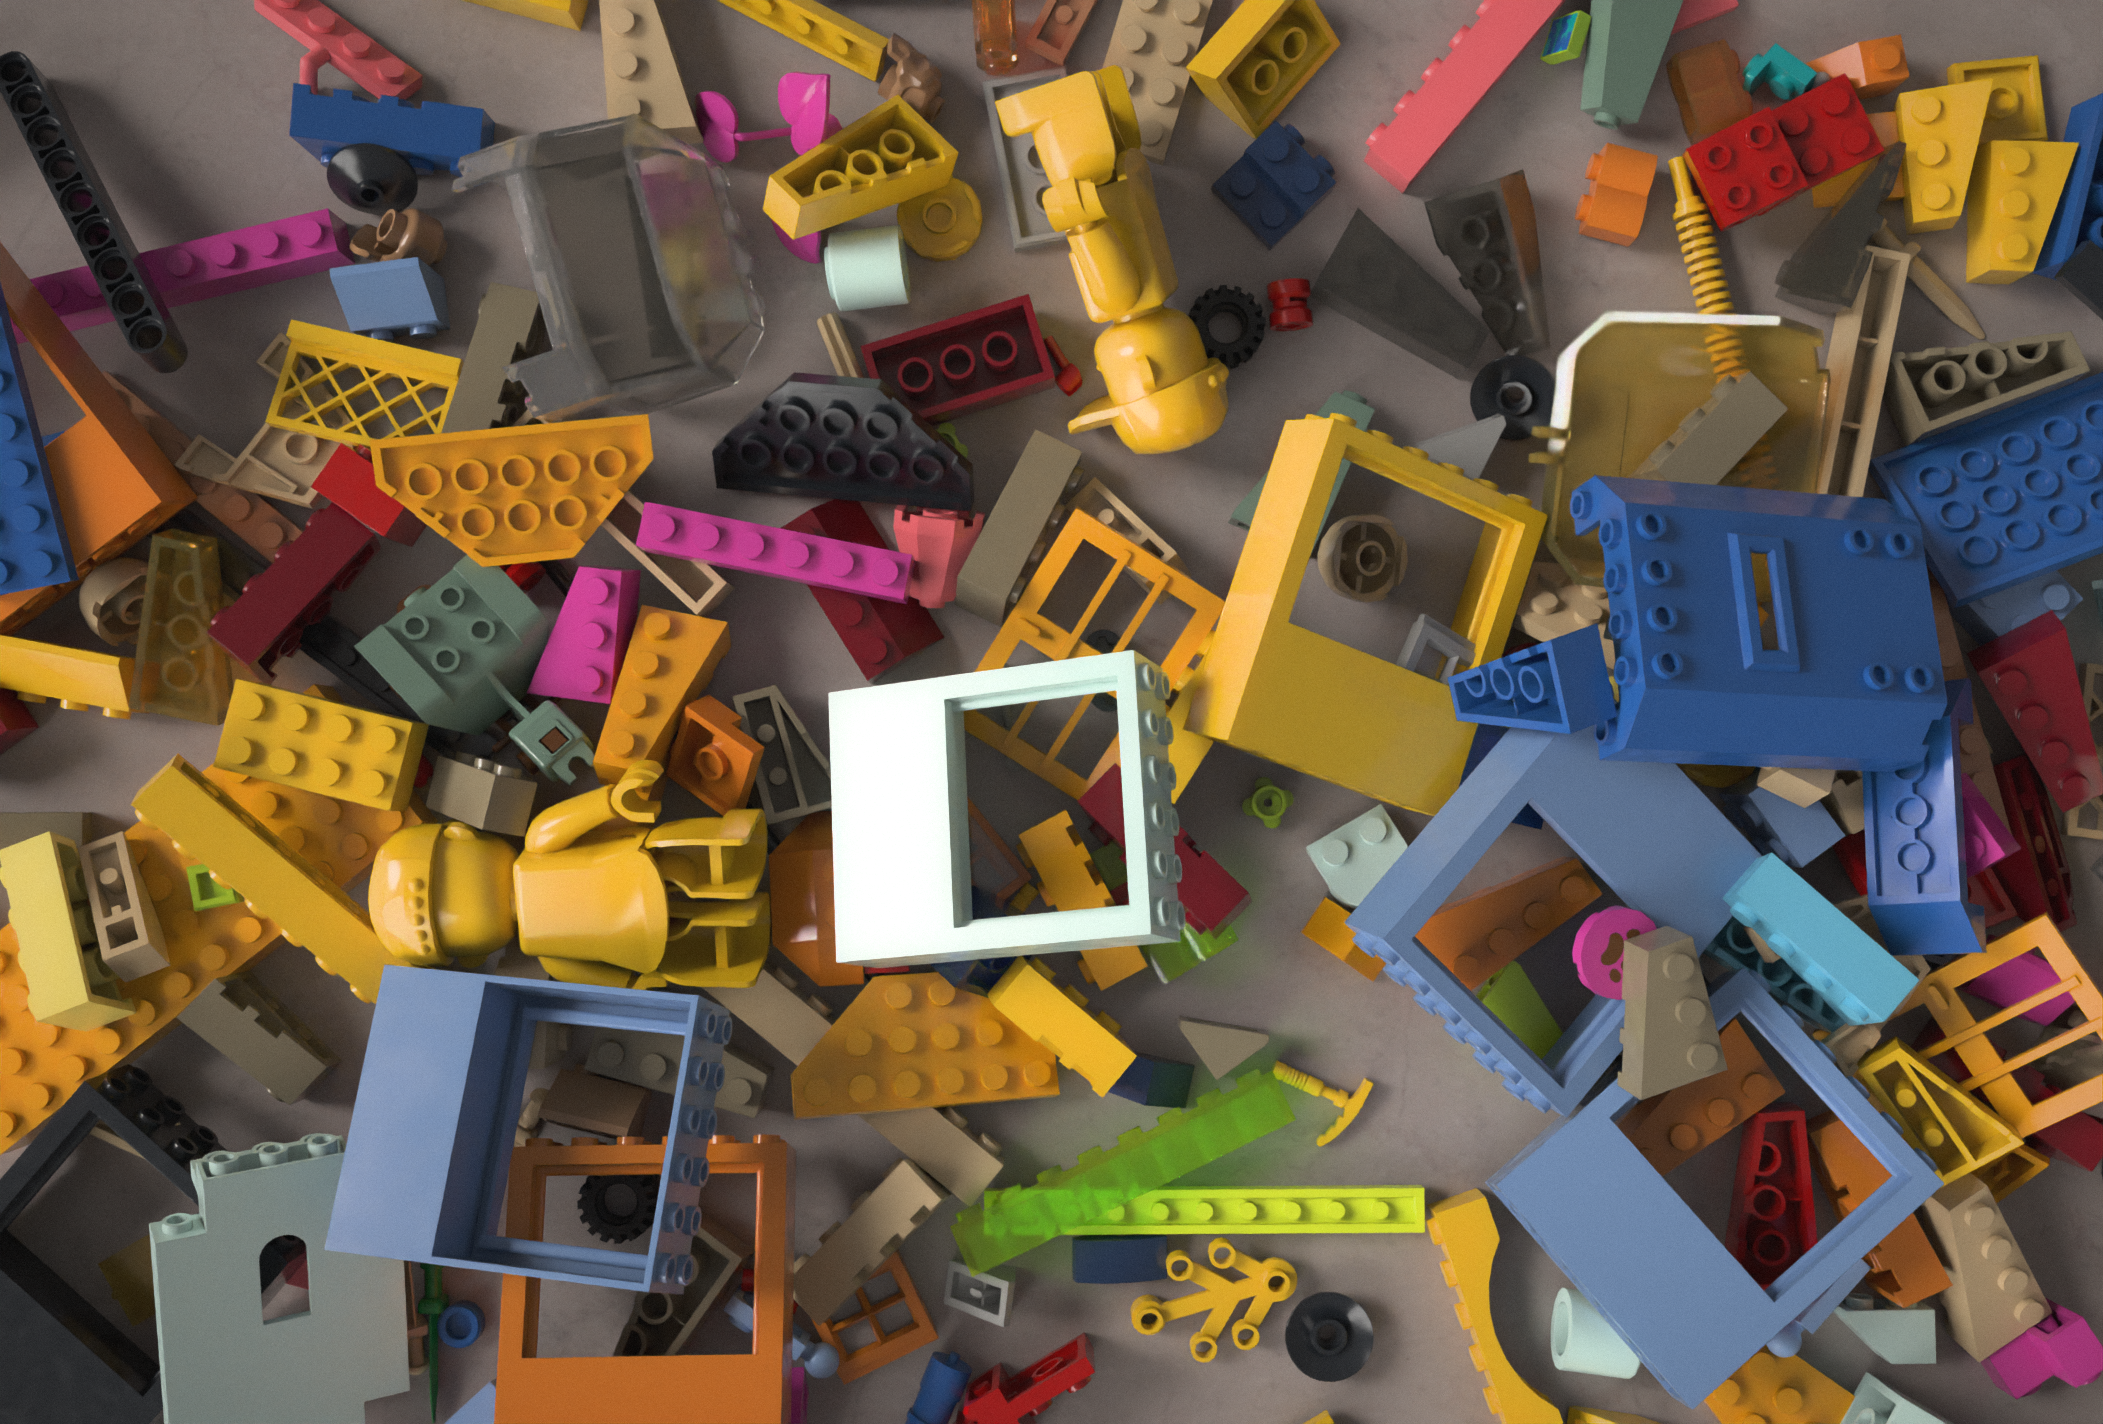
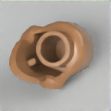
M894 33L888 41L887 54L898 65L893 64L887 71L879 86L878 95L888 101L898 94L925 121L933 123L945 104V100L940 97L942 90L940 79L942 74L937 66L927 59L925 54L920 53L909 41Z
M415 208L407 209L402 213L390 209L382 217L378 228L365 224L352 238L349 248L353 253L376 262L419 257L430 266L432 263L437 264L442 260L447 250V241L443 239L444 229L439 220Z

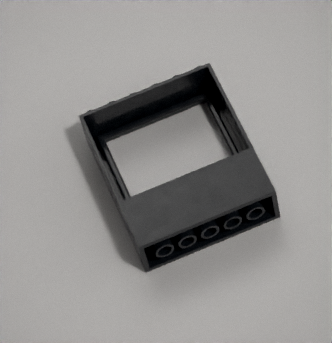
M131 1064L85 1080L0 1179V1424H164L160 1366L7 1230L100 1120L105 1122L199 1206L198 1195L191 1178L190 1161L202 1159L206 1154L214 1151L227 1150L218 1143V1138L212 1130L198 1125L185 1113L184 1106L178 1100L164 1095L152 1084V1078L148 1073L138 1067H133ZM282 1235L269 1241L262 1249L259 1257L262 1311L307 1260L306 1244L301 1238L294 1235Z

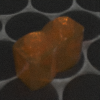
M971 0L977 67L985 71L986 74L993 76L1010 73L1011 69H1014L1019 63L1015 0Z
M1725 39L1675 53L1667 62L1666 70L1669 84L1679 105L1682 125L1691 145L1752 115L1753 102L1751 95L1747 90H1743L1737 79V75L1740 72L1738 54L1734 49L1730 50Z

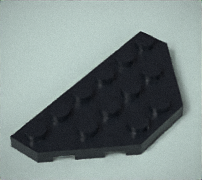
M794 372L726 433L712 450L716 488L963 511H971L974 504L973 464L882 379Z

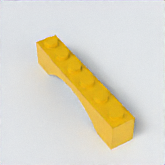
M1475 1188L1428 1204L1431 1218L1425 1220L1426 1227L1434 1246L1441 1244L1446 1260L1439 1262L1447 1286L1449 1288L1455 1286L1460 1302L1454 1304L1455 1312L1462 1329H1470L1475 1344L1468 1346L1477 1372H1485L1489 1386L1483 1388V1393L1491 1414L1499 1413L1502 1424H1563L1559 1409L1551 1399L1531 1386L1512 1368L1495 1335L1490 1314L1489 1281L1492 1262L1500 1237L1486 1197Z

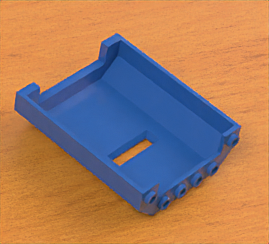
M1598 475L1593 476L1571 492L1570 513L1574 518L1576 536H1585L1600 526L1599 542L1603 546L1605 562L1603 582L1608 592L1610 608L1608 628L1613 638L1615 654L1613 674L1615 682L1618 684L1620 700L1614 704L1617 717L1594 725L1593 734L1598 744L1600 760L1895 772L1924 760L1930 746L1924 740L1932 720H1941L1948 702L1921 526L1911 518L1901 517L1893 511L1894 506L1885 499ZM1751 553L1766 554L1778 650L1763 649Z

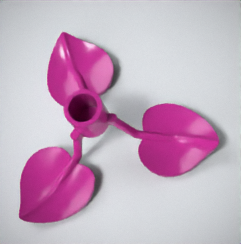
M796 71L787 73L780 79L778 84V103L782 116L792 125V127L747 133L738 130L739 117L737 110L730 100L715 91L698 93L694 100L697 107L696 118L706 149L715 159L727 163L738 157V141L791 136L794 150L799 155H803L842 130L838 119L829 113L831 75ZM771 219L778 238L791 253L813 264L822 262L819 254L821 230L793 240Z

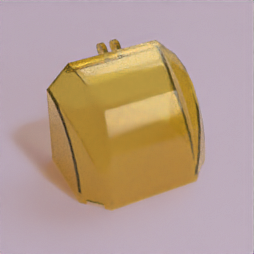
M1605 312L1558 356L1550 427H1532L1533 436L1549 439L1548 452L1530 453L1529 463L1546 464L1541 512L1548 516L1541 540L1575 584L1604 587L1605 562L1603 546L1599 542L1600 526L1585 536H1576L1574 518L1570 513L1571 492L1595 475L1629 478L1628 476L1662 442L1680 428L1679 424L1692 410L1697 407L1701 408L1712 398L1709 394L1710 391L1728 374L1734 377L1750 371L1788 410L1717 485L1817 493L1831 383L1830 370L1820 369L1817 347H1822L1825 342L1824 331L1783 316ZM1751 553L1757 602H1772L1766 554Z

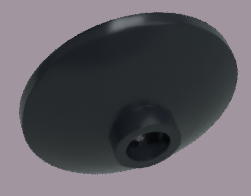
M371 143L348 145L338 150L328 163L327 181L331 190L343 203L358 211L374 215H385L390 209L399 212L407 208L417 195L418 178L414 168L403 156L387 147Z
M1507 355L1489 362L1477 374L1470 392L1471 409L1476 420L1479 421L1496 414L1503 415L1506 426L1499 438L1507 440L1527 439L1543 431L1554 418L1559 402L1557 383L1551 372L1537 360L1522 355ZM1519 387L1523 390L1524 396L1520 399L1512 398L1509 394V389Z
M1319 1292L1308 1296L1293 1309L1287 1320L1285 1344L1288 1354L1301 1372L1315 1380L1336 1382L1351 1377L1365 1365L1373 1347V1328L1367 1313L1354 1299L1338 1292ZM1326 1325L1332 1326L1335 1329L1334 1335L1329 1339H1323L1319 1336L1320 1329Z

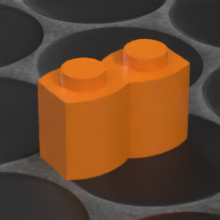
M1608 142L1599 154L1593 153L1585 173V179L1591 180L1589 194H1582L1575 212V220L1581 221L1578 234L1629 247L1637 239L1643 222L1647 197L1653 182L1658 156Z

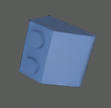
M419 257L329 268L331 281L349 328L354 334L393 343L394 337L410 335L413 339H430L437 336V331L450 330L444 278Z

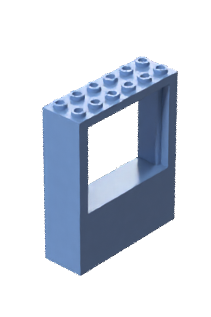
M1594 725L1572 734L1510 727L1344 923L1356 933L1352 940L1361 950L1373 958L1377 954L1387 963L1383 971L1402 987L1408 984L1417 992L1413 1000L1432 1016L1438 1013L1446 1021L1443 1029L1451 1037L1463 1045L1468 1042L1476 1050L1472 1057L1491 1073L1497 1070L1505 1078L1501 1084L1509 1093L1522 1102L1526 1098L1534 1107L1545 1114L1551 1109L1568 1117L1623 1050V1044L1619 1042L1620 1027H1624L1625 1000L1606 998L1596 994L1541 1060L1436 958L1415 935L1527 803L1631 909L1645 914L1655 923L1657 929L1669 926L1692 936L1698 957L1733 916L1730 912L1731 907L1722 898L1750 865L1762 855L1675 763L1600 760L1598 744L1593 734Z
M384 964L324 1250L643 1292L683 1294L685 1285L691 1280L694 1267L690 1251L692 1238L698 1233L701 1224L702 1214L700 1207H698L700 1189L705 1186L709 1176V1161L706 1158L708 1141L714 1136L717 1127V1114L714 1111L716 1092L721 1090L724 1083L725 1069L721 1061L724 1045L729 1043L732 1034V1020L729 1017L730 1010L699 995ZM537 1021L685 1036L648 1255L496 1236Z
M1744 967L1720 974L1706 987L1717 1031L1741 1011L1892 1175L1770 1286L1763 1290L1614 1124L1615 1121L1640 1100L1617 1085L1618 1071H1622V1062L1587 1092L1568 1117L1560 1115L1485 1181L1495 1195L1671 1397L1692 1410L1944 1185V1182L1934 1173L1938 1169L1934 1161L1921 1149L1915 1148L1913 1150L1901 1137L1904 1131L1898 1122L1884 1111L1879 1113L1867 1101L1870 1097L1867 1089L1854 1077L1848 1076L1846 1078L1834 1065L1837 1059L1832 1051L1819 1040L1813 1042L1801 1029L1804 1026L1801 1018L1788 1006L1783 1005L1780 1007L1768 994L1771 991V987L1766 980L1756 971L1750 970L1748 972Z

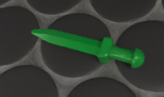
M420 1262V1268L424 1269V1296L418 1303V1314H429V1390L432 1423H435L438 1397V1314L443 1313L449 1306V1297L446 1293H443L442 1270L446 1266Z

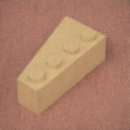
M599 0L609 134L619 149L703 143L704 139L667 32L658 0Z

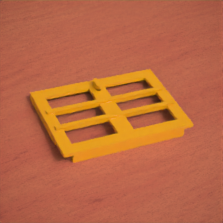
M1077 506L975 672L1002 669L1020 639L1054 661L1103 654L1079 637L1126 565L1155 583V585L1111 653L1124 651L1163 589L1196 609V612L1160 666L1163 668V672L1167 673L1170 681V690H1172L1221 615L1225 600ZM1085 539L1117 559L1074 630L1070 633L1038 613L1078 546ZM1117 691L1106 692L1117 699ZM1096 693L1083 696L1047 754L1017 736L1039 701L1026 704L1010 731L981 714L977 709L964 711V730L1076 800H1079L1114 763L1121 768L1119 731L1088 779L1055 760V757Z
M2047 912L1987 942V953L1963 954L1928 972L1900 1012L1893 1014L1889 1019L1891 1020L1924 1003L1947 1037L1917 1053L1927 1060L1954 1047L1973 1075V1077L1958 1084L1967 1091L1980 1086L1999 1116L2014 1126L2021 1138L2103 1101V1073L2032 1105L2010 1072L2095 1031L2103 1041V994ZM2038 946L2061 981L1977 1022L1955 990V987ZM2069 991L2089 1021L2003 1061L1984 1032ZM1816 1029L1812 1033L1815 1040L1819 1041L1831 1034L1820 1029ZM1857 1069L1852 1077L1857 1079L1869 1092L1870 1097L1867 1101L1879 1113L1884 1111L1888 1114L1859 1072V1069ZM1902 1134L1901 1137H1902V1138L1906 1141V1143L1910 1146V1144L1908 1143V1141L1906 1140V1138H1905L1904 1135Z

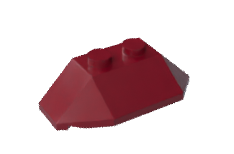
M2022 754L1995 764L1993 767L2011 834L2021 849L1991 866V869L2018 913L2017 917L2024 922H2028L2047 912L2059 931L2063 932L2077 925L2076 913L2072 910L2074 892L2071 871L2046 788L2037 772L2031 767V761L2027 754Z

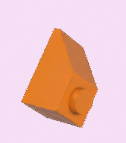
M1901 34L1858 42L1805 63L1817 73H1828L1830 80L1846 73L1859 100L1888 95L1910 77Z

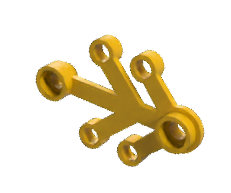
M1223 1237L1216 1238L1208 1246V1255L1211 1263L1221 1269L1232 1266L1249 1276L1248 1278L1233 1282L1193 1261L1187 1252L1175 1250L1166 1258V1268L1169 1276L1176 1281L1189 1279L1207 1290L1162 1302L1154 1295H1142L1136 1298L1131 1305L1130 1315L1132 1324L1141 1334L1153 1335L1160 1332L1168 1321L1212 1309L1201 1330L1193 1334L1189 1342L1193 1358L1205 1363L1211 1361L1216 1356V1340L1239 1300L1255 1296L1244 1318L1236 1321L1231 1329L1235 1345L1242 1350H1250L1259 1342L1258 1328L1272 1303L1289 1298L1297 1287V1274L1291 1263L1279 1257L1267 1258L1261 1262L1234 1248L1230 1240ZM1218 1248H1228L1230 1251L1227 1257L1219 1259L1214 1256ZM1177 1260H1184L1187 1262V1266L1182 1271H1176L1172 1269L1173 1263ZM1273 1276L1283 1277V1282L1279 1286L1272 1287L1268 1285L1269 1280ZM1147 1313H1153L1157 1316L1156 1321L1150 1324L1143 1323L1141 1319ZM1243 1329L1253 1331L1252 1336L1244 1340L1240 1339L1238 1334ZM1206 1341L1211 1344L1210 1348L1205 1352L1196 1350V1346L1200 1342Z

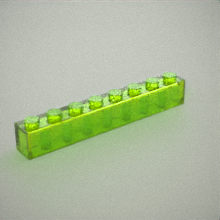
M1255 1069L1235 1079L1238 1087L1223 1095L1220 1089L1216 1088L1197 1097L1195 1100L1198 1107L1186 1113H1182L1180 1107H1176L1156 1117L1159 1124L1157 1127L1144 1133L1140 1126L1130 1129L1116 1137L1119 1145L1103 1152L1100 1145L1095 1146L1077 1155L1079 1164L1063 1171L1060 1164L1036 1175L1039 1183L1024 1191L1021 1185L1017 1184L996 1194L999 1203L985 1210H982L980 1203L955 1214L958 1223L951 1225L950 1228L971 1276L976 1277L1294 1122L1296 1118L1273 1071L1261 1075L1259 1069Z

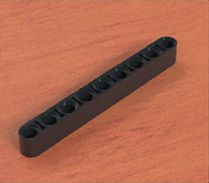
M11 51L0 56V92L128 345L155 371L159 373L177 371L187 360V346L53 85L24 53Z

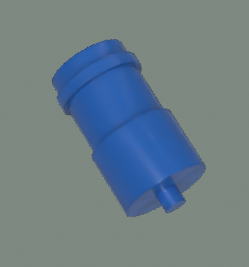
M953 1351L950 1354L943 1352L932 1353L920 1381L917 1397L913 1406L907 1412L905 1424H948L956 1403L960 1402L972 1373V1368L960 1360V1354Z

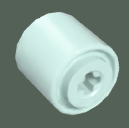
M900 225L829 234L828 247H825L824 250L825 271L830 296L833 300L835 299L840 311L910 303L911 290L908 260Z
M1561 1288L1554 1302L1550 1331L1551 1352L1555 1367L1564 1371L1631 1379L1635 1376L1642 1363L1578 1289Z

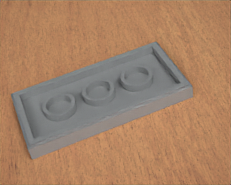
M1067 65L982 81L1015 252L1069 241L1065 231L1055 232L1046 215L1042 198L1044 192L1053 186L1041 163L1032 133L1030 132L1018 137L1008 136L1003 130L995 101L1068 77Z

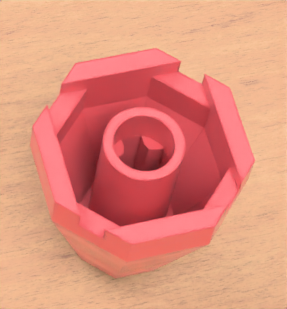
M897 505L894 514V532L899 552L911 554L916 560L909 593L911 597L919 599L920 606L944 608L945 602L954 601L957 577L984 527V512L977 511L975 517L971 518L969 517L970 511L917 506L916 511L908 512V505Z

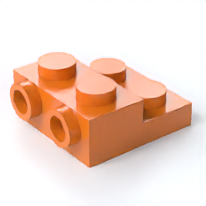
M708 694L698 700L689 702L680 714L679 720L681 724L676 741L670 749L671 759L666 775L723 817L731 809H746L765 747L739 729L742 720L741 716Z

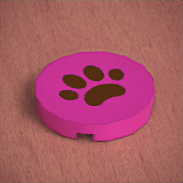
M1615 905L1606 907L1609 909L1603 910L1600 913L1595 912L1585 920L1576 933L1572 955L1573 963L1577 964L1579 972L1577 975L1584 986L1602 997L1622 1000L1624 940L1657 929V927L1641 911Z

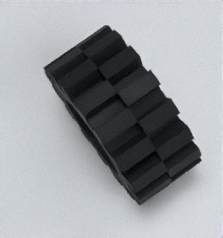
M1220 285L1218 290L1214 291L1213 288L1205 291L1204 296H1199L1194 301L1188 316L1199 330L1207 358H1218L1221 363L1225 364V366H1230L1232 369L1238 367L1243 361L1244 363L1249 361L1252 355L1257 352L1265 334L1266 318L1262 317L1263 308L1261 304L1258 303L1256 305L1253 301L1255 298L1250 292L1247 295L1241 292L1242 288L1238 286L1231 290L1227 289V285ZM1230 312L1238 317L1242 325V333L1237 340L1231 343H1221L1211 336L1209 321L1215 314Z
M657 1174L588 1176L585 1179L586 1183L581 1186L579 1194L582 1195L581 1199L577 1201V1209L583 1210V1214L579 1217L582 1224L588 1222L591 1226L587 1231L592 1236L596 1232L601 1234L600 1240L606 1243L610 1239H615L614 1244H622L627 1239L629 1241L637 1239L640 1234L644 1233L654 1223L660 1184L657 1185L655 1179L658 1177ZM624 1184L634 1191L637 1205L632 1214L621 1217L612 1214L607 1209L605 1193L610 1186Z

